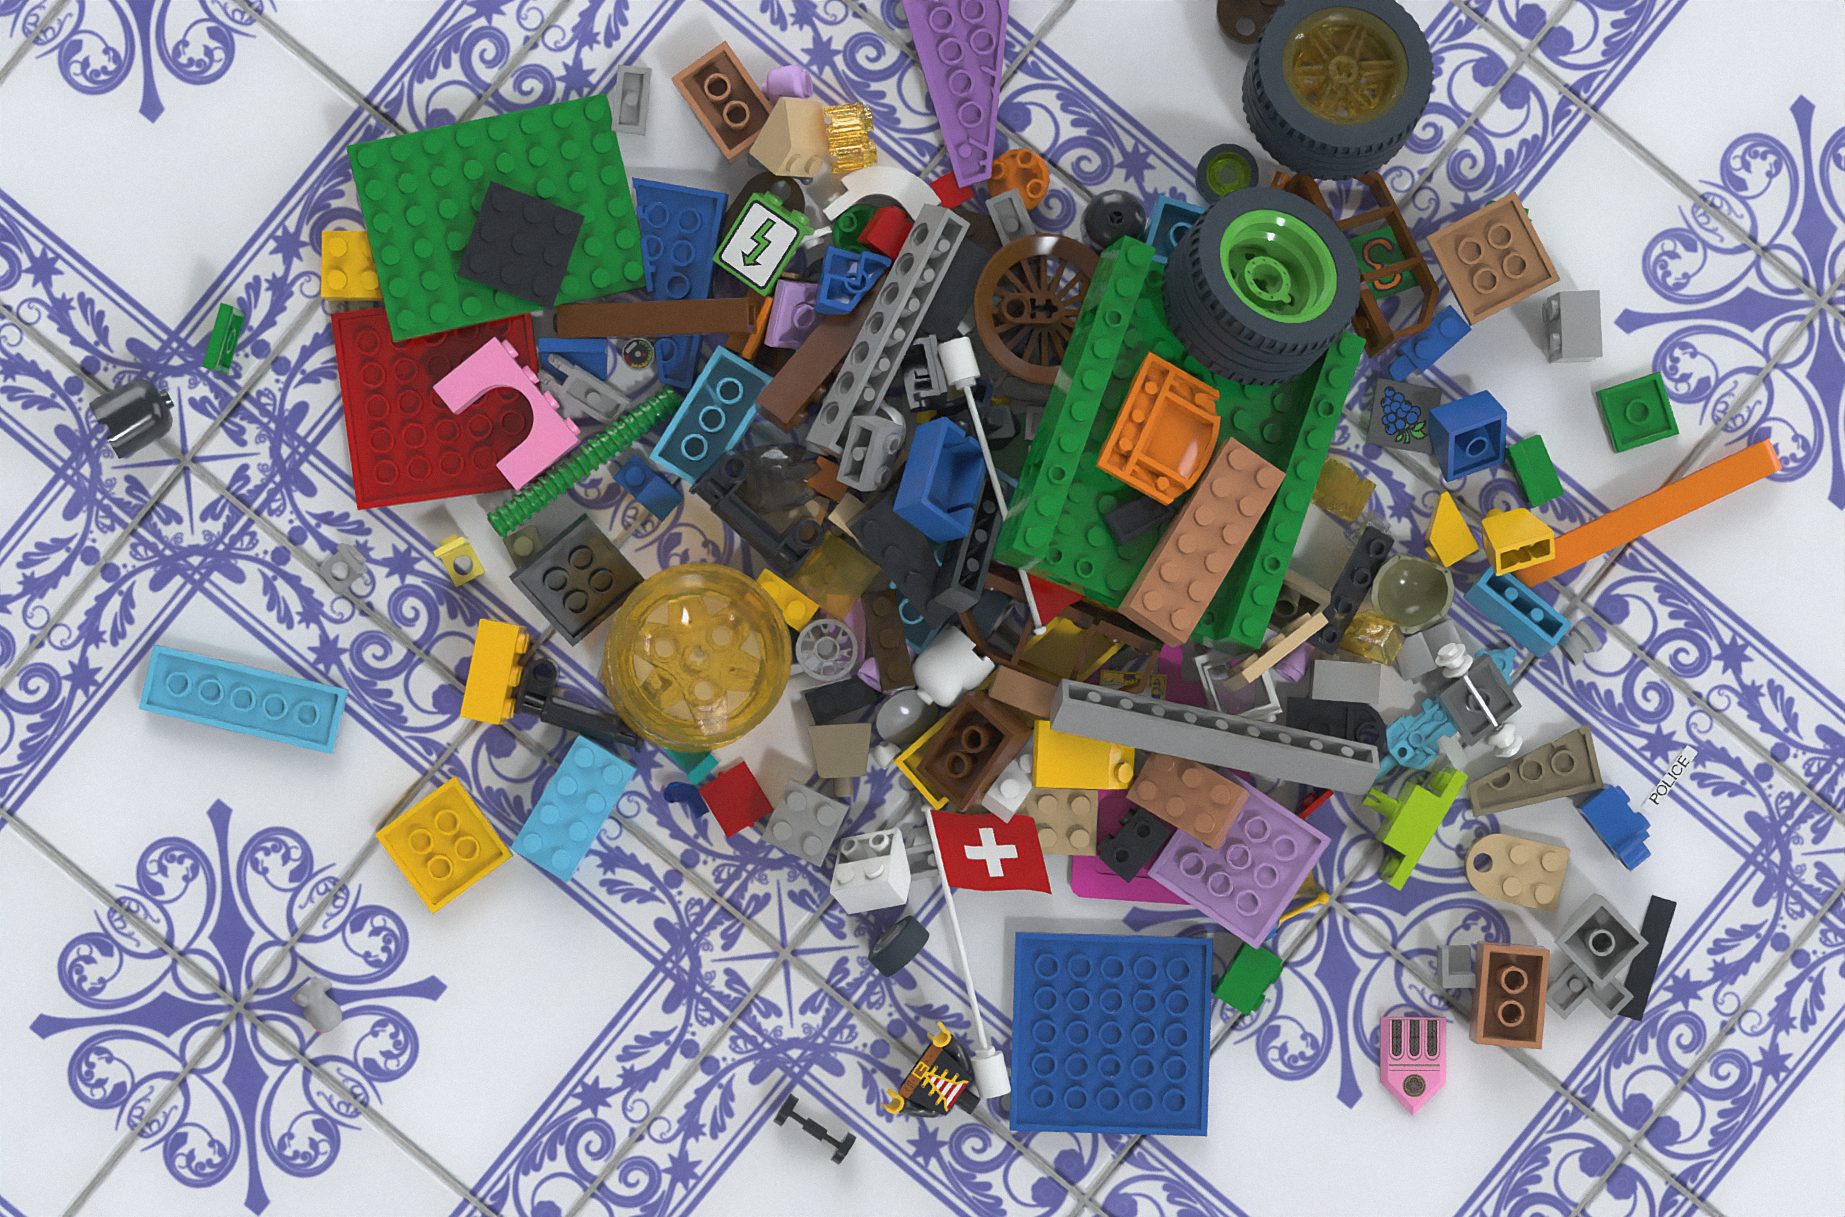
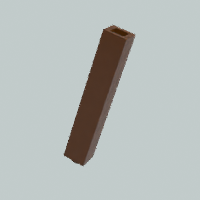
M747 297L557 305V313L553 317V328L557 333V338L576 339L757 334L756 300Z

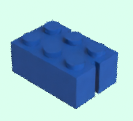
M946 417L917 426L893 507L895 513L938 544L968 536L975 511L971 506L977 504L987 468L980 443L971 436L965 437L966 432Z

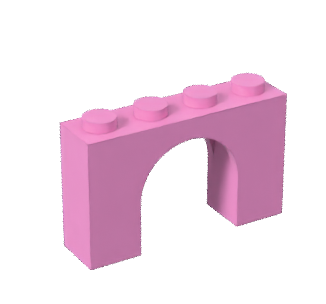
M494 337L434 385L433 388L452 412L457 415L483 394L494 388H514L521 391L527 397L534 414L532 430L522 444L496 464L516 491L520 492V489L526 488L530 482L536 480L538 476L542 475L578 446L581 440L577 435L581 431L569 416L564 420L559 415L556 409L560 405L549 391L542 394L535 385L539 379L529 366L526 365L524 368H521L514 359L519 354L507 339L501 343L499 339Z

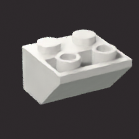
M899 828L841 838L830 893L848 914L906 904L911 874Z

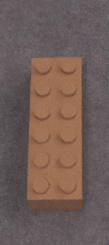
M1232 437L1219 442L1203 473L1190 488L1177 510V515L1172 518L1117 611L1172 648L1185 644L1286 474Z

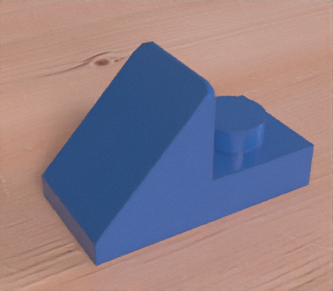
M636 454L613 477L617 483L661 522L684 499L681 494Z

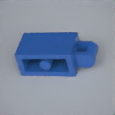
M1451 305L1447 306L1432 318L1428 329L1419 335L1409 338L1395 351L1399 357L1388 366V377L1392 381L1398 382L1407 378L1412 372L1416 376L1423 373L1472 329Z

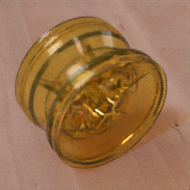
M706 562L686 563L669 567L641 583L629 595L611 625L604 646L602 660L604 683L609 699L617 714L634 733L649 743L666 750L681 753H703L721 749L738 741L759 725L773 711L782 697L789 680L792 664V644L789 629L780 608L771 595L759 583L742 572L727 566ZM703 597L715 599L728 606L710 616ZM668 603L667 625L646 621L655 610ZM715 629L727 631L729 643L726 645L716 644L712 638L713 631ZM752 632L758 646L759 659L740 649ZM661 640L670 642L673 647V654L669 657L658 655L655 649L656 643ZM693 653H695L696 658L702 657L703 661L699 665H697L695 660L690 661L689 658ZM634 654L654 667L642 685H640L636 675ZM699 683L707 684L712 690L711 698L708 700L699 699L695 695V686ZM727 691L750 692L736 709L728 713ZM684 700L695 721L675 717L664 710Z

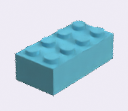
M718 345L649 458L688 483L693 484L723 452L736 449L758 414L755 407L756 398L773 378Z
M580 734L518 834L511 849L563 881H570L639 767L590 737Z

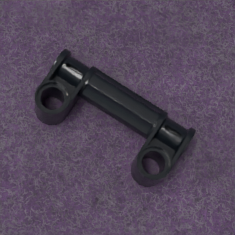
M737 450L723 452L695 480L689 492L692 495L697 494L710 506L712 513L719 517L765 560L770 559L784 571L783 576L786 579L790 578L800 569L816 547L820 545L824 534L822 527L811 516L802 515L794 519L785 531L780 534L734 493L750 473V465L747 459ZM730 459L741 460L742 467L737 474L731 475L725 472V465ZM706 487H709L716 495L714 496ZM807 524L813 525L815 529L813 536L807 540L800 539L798 535L800 528ZM780 553H783L789 559V561L784 559L780 555Z
M541 658L530 664L516 700L514 714L519 715L522 712L540 718V721L596 738L610 744L618 742L634 747L635 752H641L654 706V698L649 690L643 687L629 690L622 699L618 715L554 696L560 677V668L553 659ZM540 664H546L552 670V677L548 682H542L536 676V669ZM635 693L643 695L647 701L645 710L641 712L633 710L630 706V698ZM528 702H531V703L540 705L541 707L536 706V705H533V704H529ZM622 731H623V732H626V733L633 734V735H635V736H631V735L622 733Z

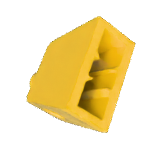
M1494 508L1482 520V545L1496 576L1555 559L1554 531L1526 508H1517L1508 512H1503L1500 508Z

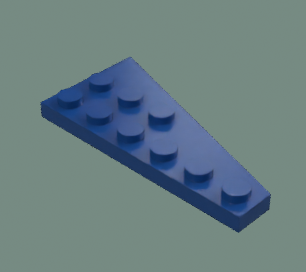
M632 177L633 188L636 189L638 203L636 211L637 218L640 219L641 248L650 301L711 299L717 265L712 258L720 247L729 194ZM704 336L655 338L656 343L654 346L660 384L692 389L697 378Z

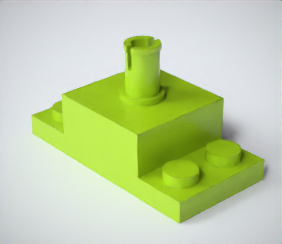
M1445 767L1444 771L1438 770L1430 783V787L1433 788L1431 792L1407 781L1396 800L1376 789L1375 786H1371L1368 794L1375 797L1378 801L1376 802L1366 796L1363 797L1361 804L1385 816L1384 821L1373 838L1396 851L1393 856L1389 854L1383 861L1379 869L1382 873L1379 878L1380 880L1401 891L1469 776L1457 769Z

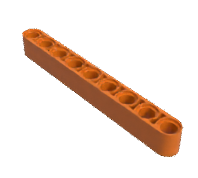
M1764 439L1554 538L1555 559L1509 573L1527 588H1531L1767 477L1783 467L1770 439Z

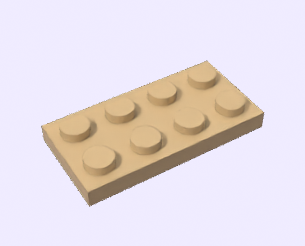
M989 785L966 810V814L992 813L981 805L982 800L992 785ZM1034 787L1015 814L1034 818L1042 854L1096 856L1098 789Z

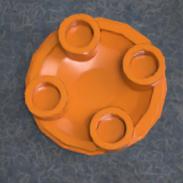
M1018 148L1008 150L995 161H992L991 179L987 180L989 194L993 198L1018 188L1028 212L1038 206L1047 194L1050 183L1049 169L1043 158L1030 149Z

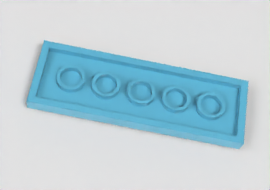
M153 645L139 709L334 754L349 690L169 647Z

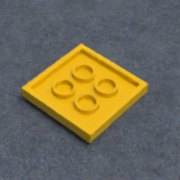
M454 776L375 834L432 914L439 911L514 856L457 776Z

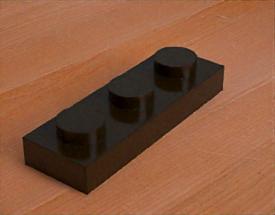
M895 589L863 594L861 602L881 693L914 688L916 684Z

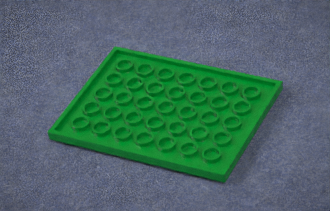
M606 93L348 145L346 147L393 342L546 310V308L457 276L490 181L585 216L553 308L557 307V305H569L647 288L641 248L642 239L616 132L611 130L612 115Z

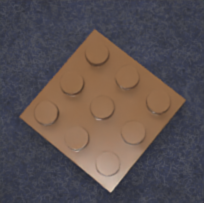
M1516 192L1425 238L1469 326L1560 281Z

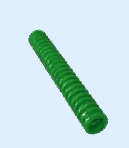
M662 386L660 393L655 391L653 398L647 397L645 399L646 403L637 404L638 409L635 411L633 409L629 410V415L627 417L622 415L620 417L621 421H614L612 423L613 427L610 429L608 427L604 428L605 433L602 435L600 433L596 434V439L594 441L589 439L587 441L588 445L585 447L581 445L579 447L580 451L577 453L571 452L569 459L563 458L561 465L556 463L554 470L550 471L548 469L545 471L546 475L544 477L538 476V481L536 483L530 482L528 489H520L521 494L518 496L516 494L512 495L510 502L505 500L503 507L497 506L495 508V513H487L488 522L500 537H507L509 530L514 532L516 525L522 526L524 524L523 520L533 518L531 514L534 512L540 513L542 506L547 508L549 501L553 500L555 502L558 500L557 495H565L567 488L573 489L575 482L581 483L583 481L582 477L591 476L590 471L593 469L595 471L599 470L601 463L606 465L608 458L614 459L616 457L615 453L618 451L620 453L624 452L623 447L626 445L628 447L632 446L634 439L639 441L641 434L647 435L649 433V428L655 429L658 427L657 423L659 421L665 422L667 415L672 417L674 415L673 411L679 410L682 405L676 393L669 386Z

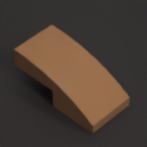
M999 665L987 695L1050 720L1049 706L1058 687Z

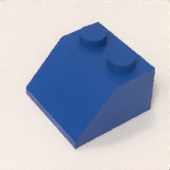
M1488 390L1429 410L1428 436L1443 478L1447 483L1505 462L1507 411Z

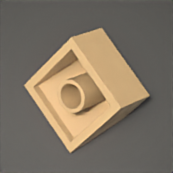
M780 97L749 153L775 175L813 178L814 174L821 169L823 159L829 150L822 103L818 100Z

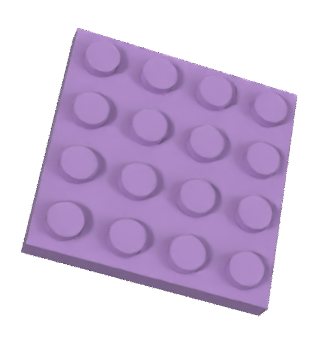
M1220 766L1216 773L1244 788L1250 795L1219 849H1213L1178 828L1147 875L1258 950L1332 839L1225 767Z

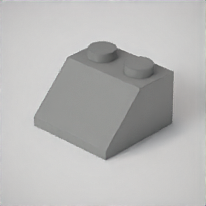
M1593 893L1570 916L1554 941L1601 990L1649 944L1603 896Z

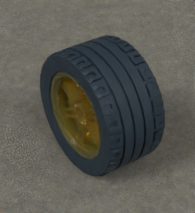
M1395 0L1284 1L1283 5L1278 7L1274 14H1271L1264 25L1250 55L1243 76V111L1247 114L1246 121L1250 125L1249 129L1255 134V139L1261 144L1262 149L1267 151L1280 165L1288 167L1292 172L1294 171L1302 176H1309L1312 179H1321V181H1346L1353 177L1360 178L1362 175L1370 174L1372 170L1380 169L1383 164L1386 165L1392 157L1398 154L1412 134L1427 107L1426 105L1429 102L1430 93L1433 88V56L1429 51L1430 46L1428 41H1426L1425 34L1420 30L1419 24L1414 20L1413 16L1406 12L1405 8L1395 2ZM1307 62L1311 66L1301 67V64ZM1368 90H1371L1374 93V98L1371 96ZM1310 94L1315 104H1311L1306 99V95ZM1344 110L1348 112V115L1345 117H1341L1336 113Z

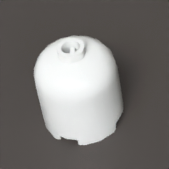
M947 623L912 664L915 683L919 687L915 693L928 705L934 701L942 707H954L959 705L967 692L974 691L996 669V666L987 656L984 658L979 656L973 650L976 644L955 626Z

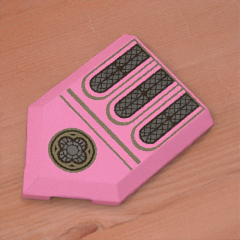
M1380 1017V1083L1412 1115L1416 1114L1446 1084V1017Z

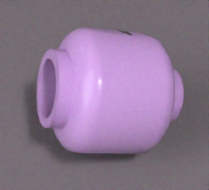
M798 64L773 68L768 72L767 81L762 83V92L774 107L780 97L808 99L813 95L812 79L809 72L804 71Z

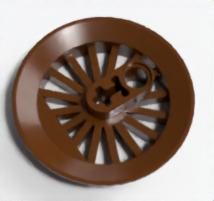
M1038 233L1027 235L1008 243L987 262L980 274L975 289L974 319L984 347L995 362L1004 370L1029 383L1047 386L1054 385L1065 355L1059 337L1068 346L1072 335L1065 328L1073 331L1076 322L1065 317L1078 318L1100 259L1093 250L1067 236ZM1029 259H1037L1038 286L1027 262ZM1047 260L1057 262L1058 265L1047 290ZM1016 263L1018 264L1027 288L1008 269ZM1065 267H1067L1076 275L1055 294ZM1002 277L1017 293H1011L997 287L999 279ZM1078 283V295L1061 301ZM993 295L1002 299L995 307H992ZM1079 302V309L1064 308L1066 306ZM1007 303H1012L1017 307V318H1013L1007 313ZM1043 306V309L1049 311L1050 315L1046 317L1044 312L1032 313V311ZM992 315H994L995 320L1000 326H994ZM1013 327H1024L1006 346L998 336V333ZM1031 330L1021 358H1019L1010 350ZM1037 338L1039 366L1028 363ZM1048 340L1059 364L1058 366H1048Z

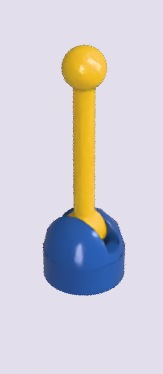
M1324 891L1319 892L1316 898L1282 914L1264 942L1279 933L1281 922L1317 904L1323 905L1328 903V893Z

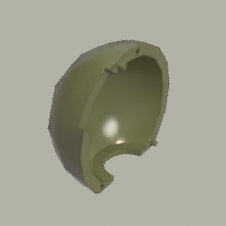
M1400 552L1393 554L1381 563L1372 580L1370 597L1375 614L1385 626L1398 633L1414 634L1415 632L1429 629L1441 618L1444 619L1452 606L1455 588L1449 569L1425 558Z

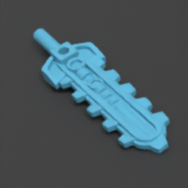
M1510 646L1504 650L1496 649L1489 652L1480 649L1475 654L1476 659L1483 653L1490 655L1506 682L1510 685L1512 681L1509 675L1513 669V660L1517 655L1513 647ZM1445 681L1442 685H1440V686L1438 687V689H1439L1440 687H1442V686H1443L1445 683H1447V682ZM1426 698L1420 704L1423 711L1417 717H1413L1410 714L1404 717L1402 714L1385 729L1386 752L1388 755L1379 762L1380 771L1372 784L1373 786L1396 765L1423 770L1439 755L1436 753L1440 748L1437 740L1443 735L1451 738L1458 732L1437 698L1434 701Z

